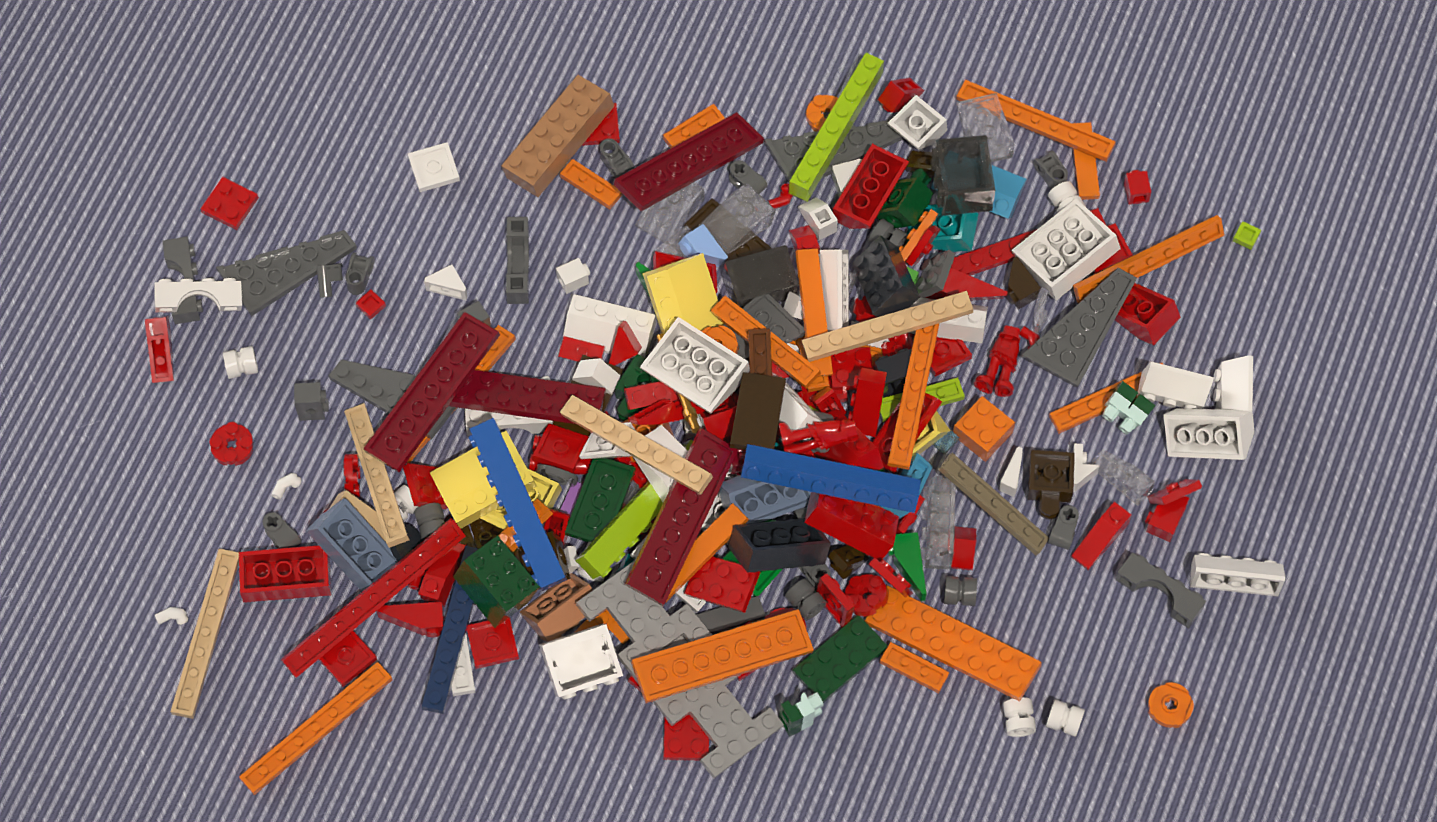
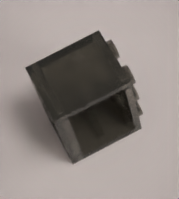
M987 135L936 140L935 148H932L931 170L935 171L933 183L934 189H938L936 203L937 208H941L942 216L992 211L996 190Z
M787 245L726 261L722 277L729 299L741 308H744L754 298L769 294L780 303L786 301L789 291L797 293L799 282Z

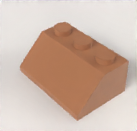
M572 573L570 574L571 579L553 586L520 611L521 616L539 637L546 642L561 638L563 633L576 627L579 621L585 617L576 606V603L592 592L593 589L590 584Z

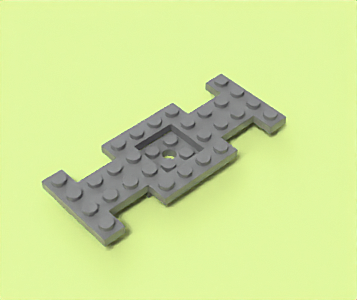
M633 561L580 599L576 606L589 622L605 610L611 614L633 642L621 651L617 658L638 683L631 664L632 659L702 639L712 634L688 604L669 616L661 605L624 585L635 563ZM740 675L653 701L671 726L685 716L691 715L716 746L713 751L700 760L713 779L784 726L771 708L754 720L749 716L726 687Z

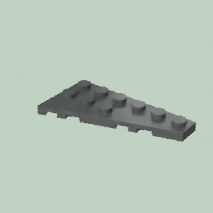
M890 120L868 123L867 126H852L822 178L832 174V166L863 159L871 144L884 149L903 140V137L888 125ZM819 131L804 133V135L791 137V135L783 136V139L772 140V138L764 139V144L788 182L791 180Z
M343 230L322 236L312 242L307 243V241L299 243L298 246L291 248L287 246L256 255L253 259L235 261V264L225 267L221 265L216 267L223 279L235 278L236 281H241L242 305L253 316L316 276L317 266L332 265L356 250L357 246L346 231Z
M1120 268L1116 269L1034 345L1025 351L1021 357L1077 388L1137 278Z
M765 290L742 308L786 344L805 336L804 327ZM734 332L739 346L737 355L750 361L749 343Z
M340 360L329 374L330 380L387 414L391 412L417 377L411 374L346 360ZM448 406L426 437L432 440L457 407Z

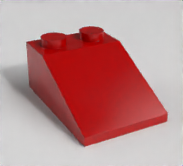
M1134 283L1115 321L1138 339L1154 346L1181 316L1175 300Z
M735 391L711 414L707 411L698 414L703 429L723 441L726 437L732 435L738 403V395Z

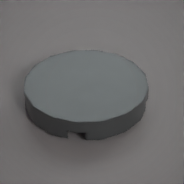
M538 464L535 470L536 473H542L544 477L560 485H567L569 482L571 483L570 486L574 487L579 479L576 475L553 466Z

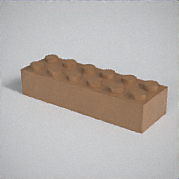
M577 75L501 165L506 178L539 197L613 109L614 103L610 93L582 76Z

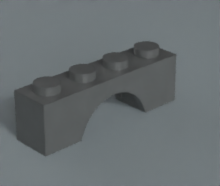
M507 217L506 296L508 304H529L528 217Z
M188 237L163 240L164 258L168 269L180 272L184 279H193V282H199L195 281L194 276L198 275L197 264L192 261V257L196 256L194 244L189 243ZM194 295L182 301L177 312H172L174 323L181 324L200 321V312H203L201 299L198 300L197 295Z
M1132 552L1117 572L1115 580L1133 592L1144 587H1153L1164 592L1171 603L1170 617L1188 629L1205 606L1206 601L1201 594L1190 591L1180 580L1169 577L1162 568L1149 564L1148 560L1142 555H1136Z

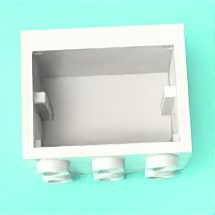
M600 624L539 644L555 695L562 697L564 700L576 696V691L582 689L583 692L595 690L598 688L597 684L603 682L604 685L616 683L619 681L618 677L623 676L606 624Z

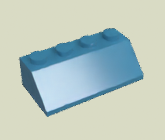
M949 148L938 168L931 188L1009 219L1013 216L1027 178Z

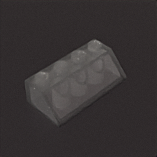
M944 475L928 479L927 487H923V498L927 500V507L922 508V520H926V527H922L921 540H925V547H921L922 560H925L924 568L951 570L954 554L956 485Z

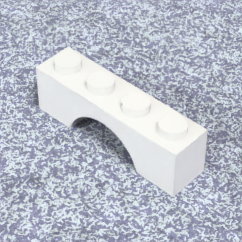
M206 278L202 279V282H193V279H181L180 282L161 279L154 284L155 312H177L182 301L194 295L210 298L217 305L219 311H241L242 308L241 281H236L235 278H226L223 281Z
M465 409L467 437L472 435L470 428L492 418L495 419L500 430L519 428L527 430L532 434L544 433L548 423L553 424V421Z

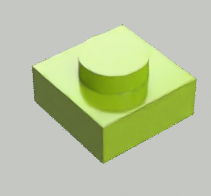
M1242 221L1233 238V242L1252 250L1261 233V229Z

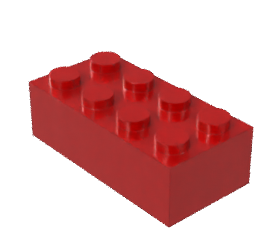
M811 492L804 523L881 561L894 546L899 516L877 505Z
M320 546L239 552L240 595L243 603L332 595L330 557Z

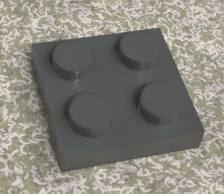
M947 250L924 262L922 275L916 283L920 297L926 298L943 290L955 257L954 252Z

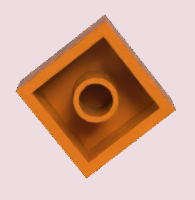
M981 396L954 425L953 436L986 462L1013 433L1015 421Z

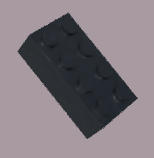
M880 235L852 263L871 311L876 317L908 309L920 298L898 246Z
M805 518L734 525L728 548L747 573H755L757 571H774L777 569L824 565L831 542L822 531L804 523Z

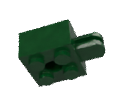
M920 168L914 171L909 179L899 180L877 218L879 220H887L894 225V229L916 225L919 222L920 215L928 207L930 199L934 194L927 187L931 177Z
M639 354L634 357L615 386L616 398L621 400L617 410L618 416L622 421L649 407L628 410L624 388L659 381L640 368L646 358Z

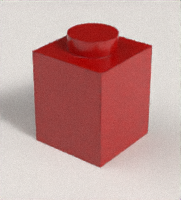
M1133 170L1126 173L1124 186L1128 205L1149 202L1152 192L1147 171Z

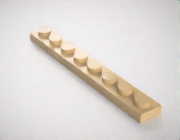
M965 291L803 339L802 344L807 359L811 362L972 314L973 307L968 293Z
M573 395L560 412L565 418L700 495L713 478L711 473Z
M363 403L347 409L344 412L386 543L390 548L409 541L385 464L363 450L375 433L367 408Z
M224 549L218 550L171 708L172 715L194 719L239 565V552Z

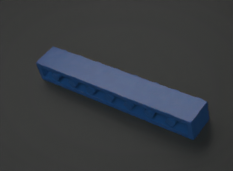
M489 419L470 428L472 435L468 436L473 448L478 447L480 455L477 456L482 468L487 467L489 475L486 476L491 488L496 487L497 489L496 500L500 508L504 506L507 514L504 515V518L509 528L513 526L516 534L513 535V538L518 547H523L525 554L522 555L526 566H531L534 572L531 577L543 591L566 581L567 578L495 419Z
M747 444L741 478L915 513L921 483L920 479Z

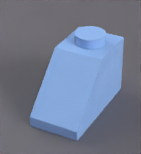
M704 224L686 234L678 243L682 253L688 258L703 253L706 262L716 264V267L721 266L728 258Z

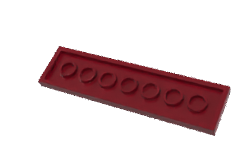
M736 112L616 178L614 186L642 212L763 144L764 137Z
M464 312L363 450L399 473L500 336L499 332Z
M474 370L449 404V407L576 424L560 413L570 397L573 395L602 411L606 388Z
M704 429L698 430L685 459L711 473L713 478L701 495L674 480L624 585L661 606L665 605L738 449L730 448L728 443Z

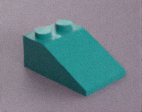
M969 202L928 205L923 210L922 214L925 211L929 212L931 209L939 214L931 225H936L941 229L931 243L933 245L932 249L950 250L952 252L972 251L979 214ZM918 222L914 226L908 227L907 234H909L913 228L917 230L921 222Z

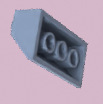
M741 475L723 481L719 489L724 509L726 510L734 503L749 519L746 524L761 523L808 506L811 494L809 491L741 478Z
M343 498L320 515L306 530L361 592L398 563L387 543L346 498Z

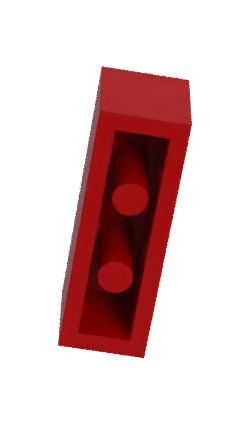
M861 367L860 375H855L853 388H857V392L852 393L850 406H854V411L849 412L848 419L855 421V426L864 435L876 437L887 372Z

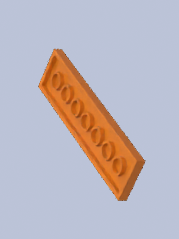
M887 585L889 590L887 604L883 608L881 606L877 609V613L867 616L865 622L870 627L1020 702L1041 668V661L910 596L905 598L898 590Z
M797 609L632 659L631 664L645 703H649L812 653L814 649L800 611Z

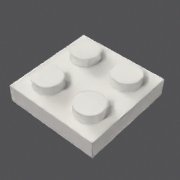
M448 142L408 153L419 192L460 181Z

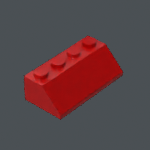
M871 144L833 207V214L837 218L838 223L850 229L871 228L908 166L909 161Z
M838 409L827 413L831 414L834 420L840 421L841 425V420L850 422ZM857 427L858 437L849 438L848 442L833 446L825 453L814 452L815 457L818 459L876 471L884 468L877 446Z

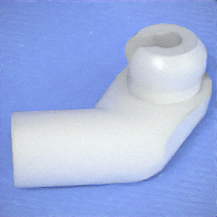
M295 473L284 476L278 480L271 496L281 500L286 488L290 485L294 488L298 487L301 484V478Z
M170 607L155 614L158 624H162L170 619H176L179 625L188 621L187 612L180 608Z

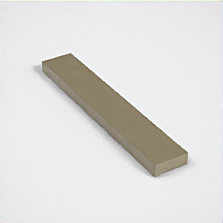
M949 454L939 468V471L1034 555H1038L1049 540V537L955 454Z

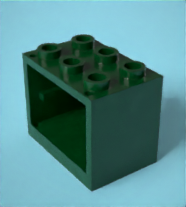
M498 535L466 558L453 576L494 628L528 604L540 587Z

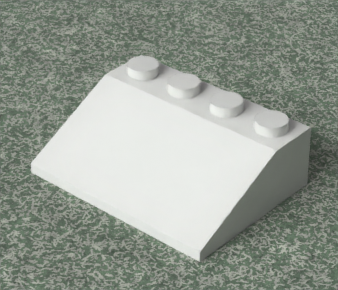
M1075 199L1012 249V252L1019 258L1039 285L1057 301L1073 288L1074 284L1083 280L1119 251L1120 245L1117 235L1082 203Z
M679 317L640 366L642 370L710 414L740 386L743 372H750L747 360Z

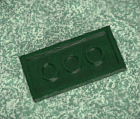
M607 458L593 459L565 530V535L585 542H592L621 511L635 475L636 467Z
M857 615L792 670V673L812 694L818 693L824 703L884 653L888 645Z

